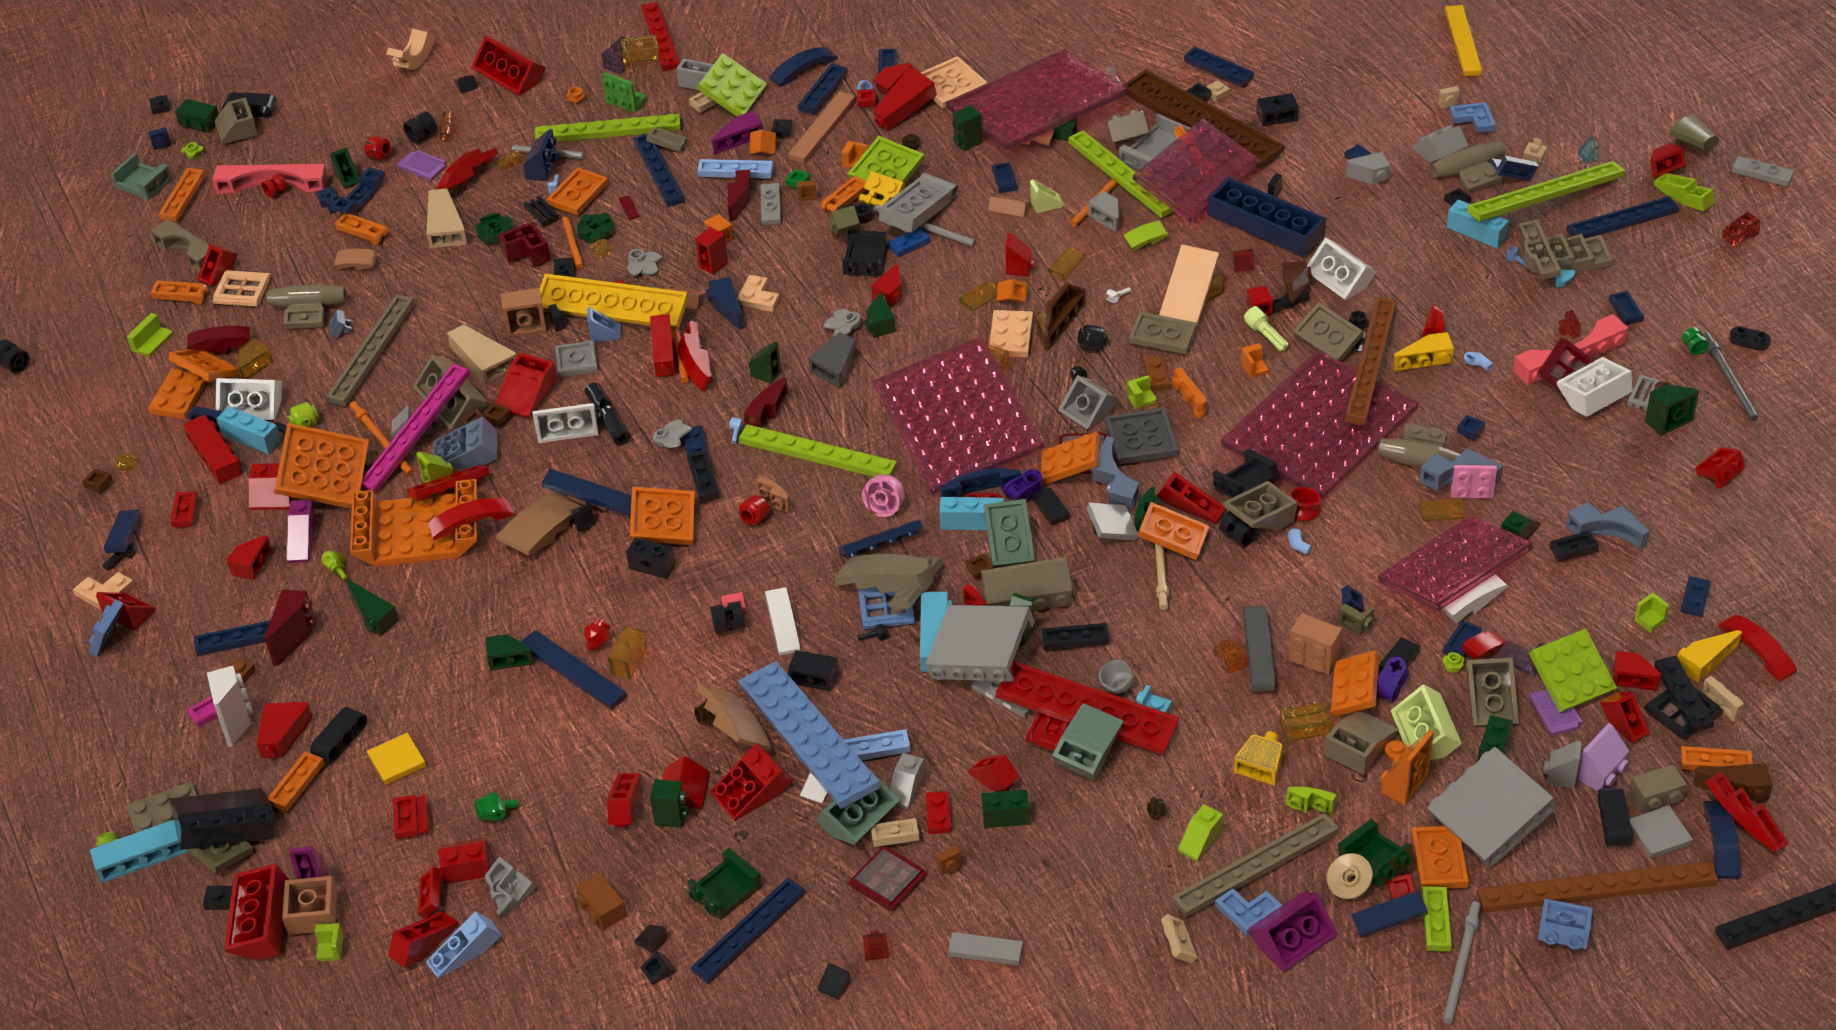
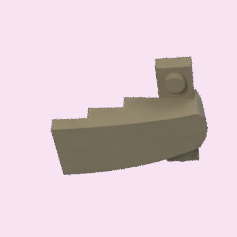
M1537 219L1518 224L1520 234L1524 240V264L1530 271L1539 273L1541 280L1560 276L1561 269L1581 272L1613 266V259L1601 235L1584 239L1582 234L1565 238L1562 233L1546 238Z
M901 554L853 556L842 567L834 580L837 586L855 583L858 590L877 587L880 594L897 591L889 603L892 610L911 608L920 594L932 585L934 576L943 565L941 556H927L924 558Z

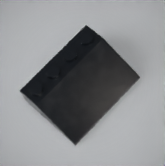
M262 788L170 798L180 850L236 844L245 841L269 840L274 837L275 819L271 804Z

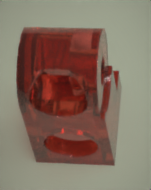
M1746 212L1726 226L1721 237L1731 245L1738 246L1748 237L1754 238L1759 235L1760 220Z

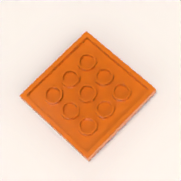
M287 423L274 494L352 509V492H359L361 489L369 439Z

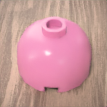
M881 474L873 477L866 483L862 491V498L868 510L872 509L874 512H877L875 515L889 517L896 513L903 505L905 492L902 483L897 478Z

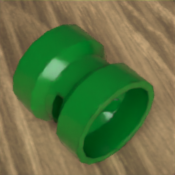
M1697 327L1687 329L1681 337L1693 355L1702 354L1709 347V342L1702 336V332Z

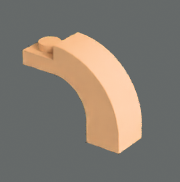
M412 28L410 39L405 49L401 51L388 48L387 55L393 57L394 66L410 70L417 69L428 58L435 36Z

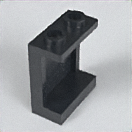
M848 230V246L846 256L842 260L843 275L881 276L887 249L886 232Z
M1251 449L1243 452L1245 463L1229 473L1223 474L1217 470L1212 472L1215 489L1229 495L1231 498L1264 482L1269 481L1273 484L1280 480L1277 462Z

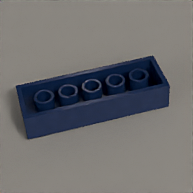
M1230 177L1208 197L1207 215L1304 257L1325 236V217Z

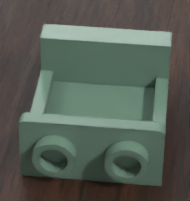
M132 154L111 173L115 188L146 200H150L172 180L168 165L162 163L157 168L148 166L139 161L137 154Z

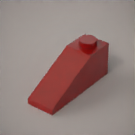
M1175 471L1165 481L1156 495L1173 508L1213 524L1218 521L1225 510L1223 504Z
M640 773L617 774L607 798L608 825H615L616 827L631 825L635 816L641 778Z
M440 911L393 932L388 956L404 967L414 964L432 951L458 926L459 922L445 912Z

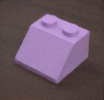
M1610 723L1601 730L1582 753L1578 780L1596 791L1612 787L1619 773L1623 774L1630 763L1628 761L1629 750Z

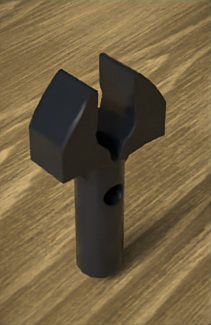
M129 543V547H127L125 552L114 553L103 563V568L109 570L122 557L132 558L136 554L135 543Z

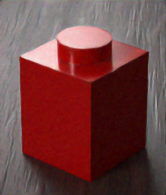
M1266 285L1247 289L1246 304L1248 308L1257 306L1267 316L1273 315V299Z

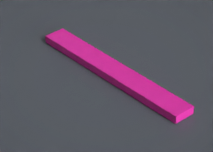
M454 363L364 475L361 488L368 491L373 490L375 494L379 491L471 374L469 369Z

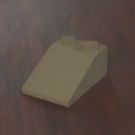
M1269 481L1223 502L1225 508L1252 528L1277 530L1294 523L1298 505L1297 501Z
M1513 657L1467 660L1465 672L1473 727L1487 726L1490 715L1513 720L1512 725L1519 724Z

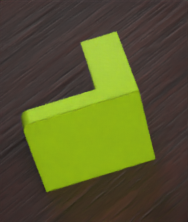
M1148 375L1127 382V397L1135 409L1157 402V398L1151 391V378Z
M1651 593L1638 602L1634 621L1651 633L1666 623L1669 604L1656 594Z
M316 924L315 935L318 941L317 961L340 960L344 938L340 924Z

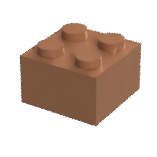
M540 288L501 293L502 310L508 338L547 332Z
M1301 613L1290 630L1288 660L1329 675L1335 666V661L1340 658L1342 628Z
M332 876L285 880L282 919L288 935L315 932L316 924H333L336 922L337 890Z

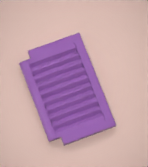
M417 150L415 152L411 151L397 164V167L432 181L446 168L447 162Z
M1547 689L1529 694L1531 702L1551 736L1579 729V725L1583 724L1574 707L1559 713Z

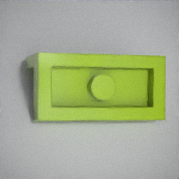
M150 313L127 336L131 351L151 357L173 335V332L161 327L158 316Z

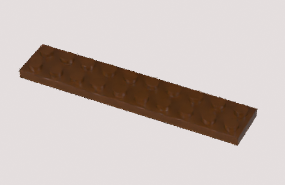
M1146 69L1121 86V92L1173 121L1218 139L1220 147L1260 169L1284 152L1285 145Z

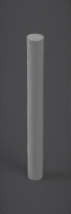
M512 146V152L529 154L531 149L530 146ZM556 149L559 157L584 158V152Z

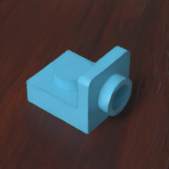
M1146 685L1143 692L1140 691L1136 698V703L1168 713L1172 707L1171 700L1151 694V686Z

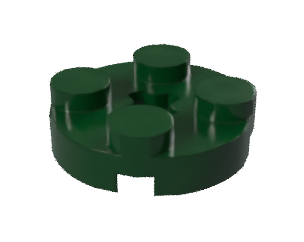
M491 213L479 219L480 223L478 225L476 223L475 226L477 237L484 241V244L487 246L499 243L498 234L514 229L512 219L507 215L505 217L500 216V213Z
M608 213L585 214L580 217V222L577 224L578 237L584 239L588 244L604 243L610 235L612 238L615 234L614 221Z

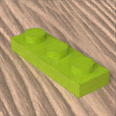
M1422 887V899L1428 911V914L1424 915L1426 951H1451L1447 888Z

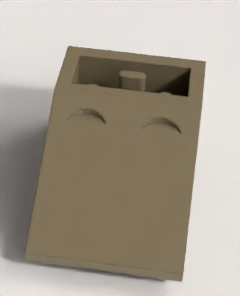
M1361 710L1356 711L1337 723L1325 740L1324 755L1364 775L1399 729Z

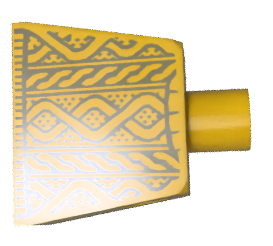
M1272 731L1266 732L1264 737L1255 734L1251 735L1234 758V773L1275 786L1283 747L1282 743L1277 742L1278 735Z

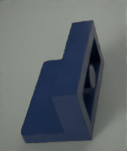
M1504 156L1502 160L1493 158L1491 161L1498 175L1526 181L1531 180L1539 167L1534 161Z

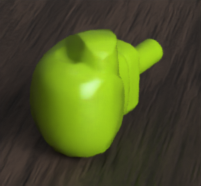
M332 550L324 552L322 555L323 565L331 570L333 574H339L343 580L348 579V576L343 571L345 568V557Z

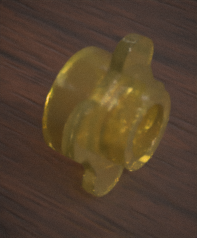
M601 239L592 243L590 248L594 250L596 256L605 257L612 250V245H609L606 239Z
M130 452L117 455L114 458L117 462L115 468L122 472L132 470L136 464L133 459L135 454Z

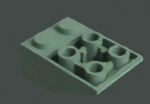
M1083 703L1060 738L1052 755L1054 764L1096 781L1124 721Z

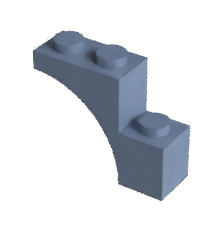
M1107 436L1104 443H1100L1099 466L1090 469L1093 480L1108 484L1106 494L1109 495V504L1126 505L1127 509L1133 510L1140 494L1139 482L1130 479L1118 469L1113 460L1115 439Z
M1466 448L1453 462L1435 453L1421 467L1420 483L1438 491L1443 486L1452 482L1455 465L1497 466L1495 485L1501 481L1503 465Z
M1587 502L1568 511L1566 527L1574 535L1590 531L1592 535H1609L1622 538L1639 549L1647 546L1650 531L1623 505L1601 515L1598 509Z

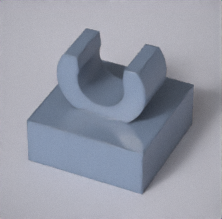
M336 310L330 322L332 337L338 338L341 332L349 334L352 329L350 326L351 320L344 318V311Z

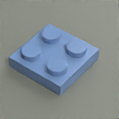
M115 599L111 606L107 605L102 613L103 618L101 621L96 622L92 630L93 634L88 644H91L90 654L97 657L116 625L123 605L122 602Z

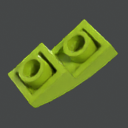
M1160 221L1147 223L1124 234L1133 251L1138 250L1149 242L1153 246L1169 236Z
M1288 787L1286 805L1305 813L1312 807L1320 812L1332 815L1336 809L1337 794L1310 787Z

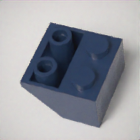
M549 129L534 141L523 164L525 178L528 180L547 181L550 174L553 173L554 165L559 160V153L556 152V138L553 135L552 129Z

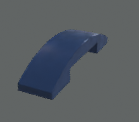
M824 47L808 49L787 59L769 77L777 86L782 87L794 81V74L817 63L825 66L837 60L838 56Z
M369 167L360 176V184L346 198L339 197L330 205V209L349 214L364 207L379 189L385 177V171Z
M991 468L970 472L944 484L940 488V496L962 497L963 494L1000 487L1003 492L1005 484L1022 475L1020 470L1009 468Z
M1704 801L1703 807L1706 822H1709L1714 850L1713 863L1717 879H1740V853L1734 818L1719 801Z

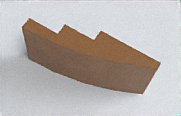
M550 492L514 517L496 535V540L526 555H530L555 542L556 534L569 528L570 520H572L570 510L581 507V505L554 492Z
M699 683L696 691L708 699L704 708L716 716L713 722L714 726L739 743L754 746L757 743L765 750H771L772 747L764 729L744 702L732 692Z

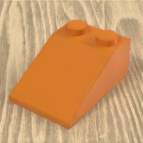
M1429 730L1409 746L1401 756L1398 755L1394 759L1391 769L1389 771L1386 770L1381 776V793L1406 805L1429 776L1433 731Z

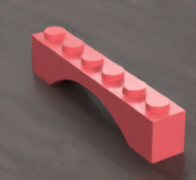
M325 164L217 165L212 181L216 194H234L243 189L261 185L263 181L272 179V176L278 173L284 178L287 185L297 187L308 193L326 188L328 174Z
M1612 314L1598 320L1592 332L1574 345L1592 358L1626 343L1628 327ZM1531 349L1515 356L1513 372L1526 385L1540 381L1542 378L1537 372L1552 350ZM1566 350L1560 361L1569 366L1575 356ZM1556 364L1550 374L1554 375L1564 370V368Z

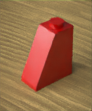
M670 314L650 316L656 377L676 375Z
M309 702L264 704L256 743L261 758L284 757L312 720L313 716Z

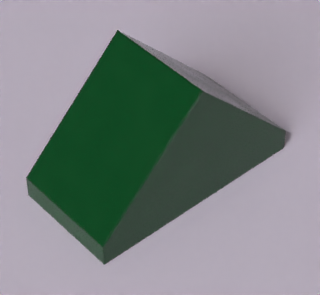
M347 147L329 154L334 174L343 188L360 182Z

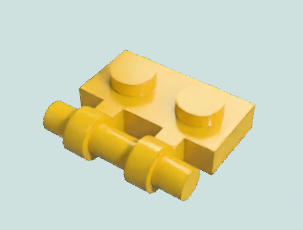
M871 171L864 186V189L870 192L868 195L860 194L859 201L870 206H875L876 204L882 206L904 189L905 183ZM877 194L884 196L882 200L876 199Z

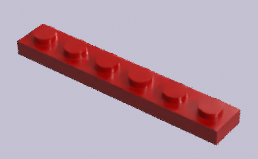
M658 2L641 5V10L662 71L676 69L679 65V60Z

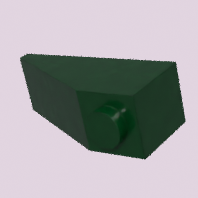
M351 580L346 582L349 595L364 623V627L369 632L382 636L399 621L394 605Z

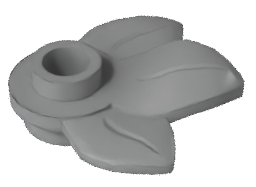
M634 249L629 253L627 270L632 276H637L640 273L654 275L658 272L655 262H658L662 256L656 252L644 253L641 249Z
M841 309L834 312V317L826 320L823 328L835 330L834 336L839 332L848 335L852 330L857 329L861 325V316L858 312Z
M674 420L666 424L664 428L657 430L652 439L659 447L681 446L680 438L691 432L692 429L687 424H683L682 420Z

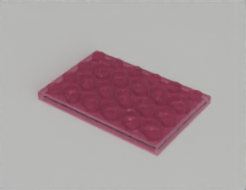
M1201 119L1133 175L1132 180L1191 223L1207 209L1208 197L1228 177L1240 182L1259 166L1260 160L1210 123Z
M1469 516L1423 547L1418 548L1412 554L1404 557L1398 563L1387 568L1378 575L1380 583L1440 611L1533 550V545L1531 541L1474 516Z

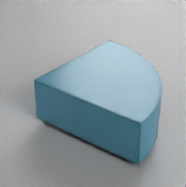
M1561 269V275L1555 277V287H1563L1566 283L1573 281L1575 270Z

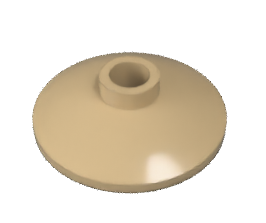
M1352 853L1338 857L1331 864L1327 872L1329 889L1334 895L1342 899H1354L1364 894L1370 887L1373 878L1370 863L1363 856ZM1356 876L1355 880L1350 882V878Z

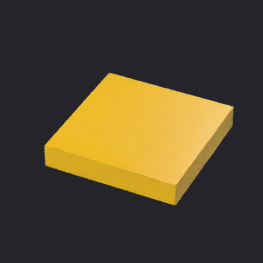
M408 732L367 750L368 757L385 785L426 767L423 757Z

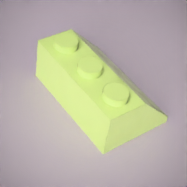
M1424 684L1390 710L1402 740L1407 747L1411 746L1429 730L1434 732L1431 760L1446 757L1462 744L1441 694Z

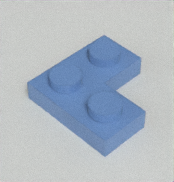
M1486 102L1450 106L1449 113L1454 124L1472 122L1477 133L1495 131L1496 124Z
M1231 889L1215 900V907L1246 936L1251 934L1248 929L1249 927L1282 906L1267 891L1250 903L1234 889Z

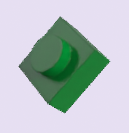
M793 169L785 179V185L797 189V182L810 181V173Z

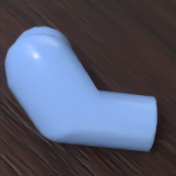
M1467 352L1464 355L1465 363L1470 366H1481L1487 372L1494 368V364L1479 352Z
M1291 529L1287 536L1290 547L1309 555L1312 545L1302 541V532L1299 529Z

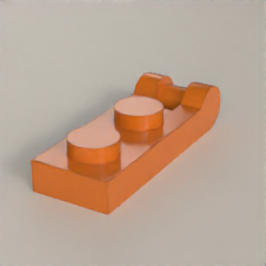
M854 176L825 198L821 203V209L830 211L832 214V211H835L838 207L849 205L860 194L867 191L864 189L866 181Z
M346 213L334 223L336 230L369 240L374 245H378L381 242V238L386 237L389 233L388 228L384 225Z
M156 280L150 294L152 299L192 301L200 305L203 303L204 296L209 288L202 283Z
M1181 367L1174 369L1173 387L1182 394L1184 401L1188 402L1194 409V416L1196 418H1204L1206 416V397Z

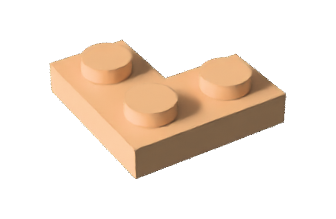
M749 275L737 300L739 306L773 312L780 298L778 293L764 291L768 285V278Z
M117 572L103 585L87 577L73 589L75 596L100 609L96 598L97 592L127 593L135 585L132 579Z

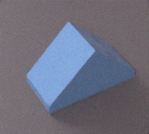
M591 307L587 309L591 341L600 342L621 338L620 323Z

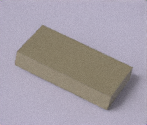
M653 127L648 133L646 141L680 152L686 145L687 138Z

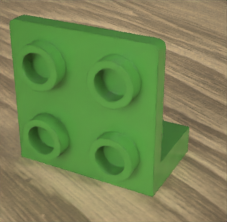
M606 72L602 74L606 103L636 113L648 101L647 95L634 91L633 82Z

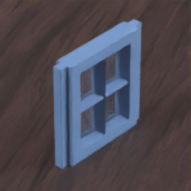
M877 587L858 590L863 629H871L878 624H883L885 627L914 624L913 607L892 610L889 603L897 591L880 594Z

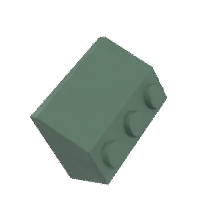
M878 779L881 788L842 809L833 800L820 813L816 822L831 837L855 845L900 799Z

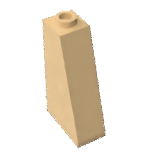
M447 189L428 191L426 234L429 248L467 245L464 226Z
M466 325L447 332L450 348L484 385L506 375L511 363L517 357L514 351Z

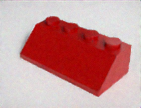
M488 36L484 37L471 66L472 69L520 96L539 84L546 69L542 64L499 40Z
M276 863L234 874L224 945L226 953L256 960L280 955L284 927L282 916L285 880H289V878Z

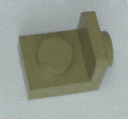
M1344 604L1340 608L1338 623L1361 635L1366 629L1369 630L1373 626L1375 621L1373 618L1374 609L1370 607L1364 613H1361L1357 609Z

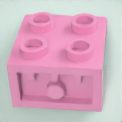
M1455 465L1452 482L1450 483L1451 498H1493L1497 466Z

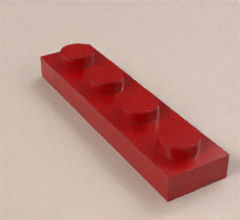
M476 465L406 490L408 497L422 501L428 499V495L434 493L436 495L447 492L448 488H456V481L477 479L478 482L483 480V476L490 473L488 466Z

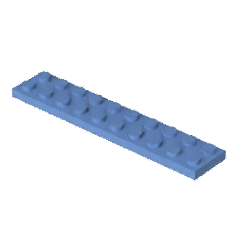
M777 661L738 681L740 688L840 809L881 788L878 779Z

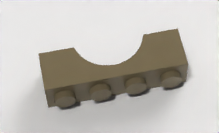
M169 219L150 230L154 244L165 252L177 249L187 250L186 256L190 268L198 273L200 272L209 247L207 243Z

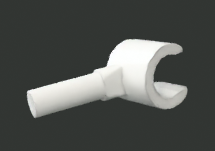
M1128 287L1118 292L1109 289L1106 293L1109 297L1106 300L1116 304L1122 295L1131 292V288Z

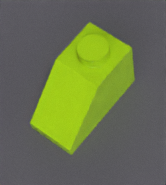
M424 452L416 453L423 483L454 473L452 465L449 462L446 463L442 457Z
M1203 804L1190 820L1178 847V852L1198 862L1223 832V814Z

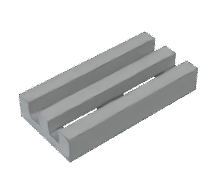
M1640 375L1629 397L1627 406L1631 407L1634 404L1636 405L1635 408L1639 409L1641 406L1644 407V411H1647L1650 393L1646 401H1643L1650 384L1653 383L1652 391L1655 384L1660 382V380ZM1646 381L1639 399H1635L1642 382Z

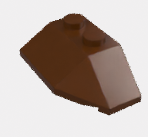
M1065 283L1053 298L1047 301L1044 309L1038 312L1035 319L1037 333L1045 350H1050L1086 304V289Z

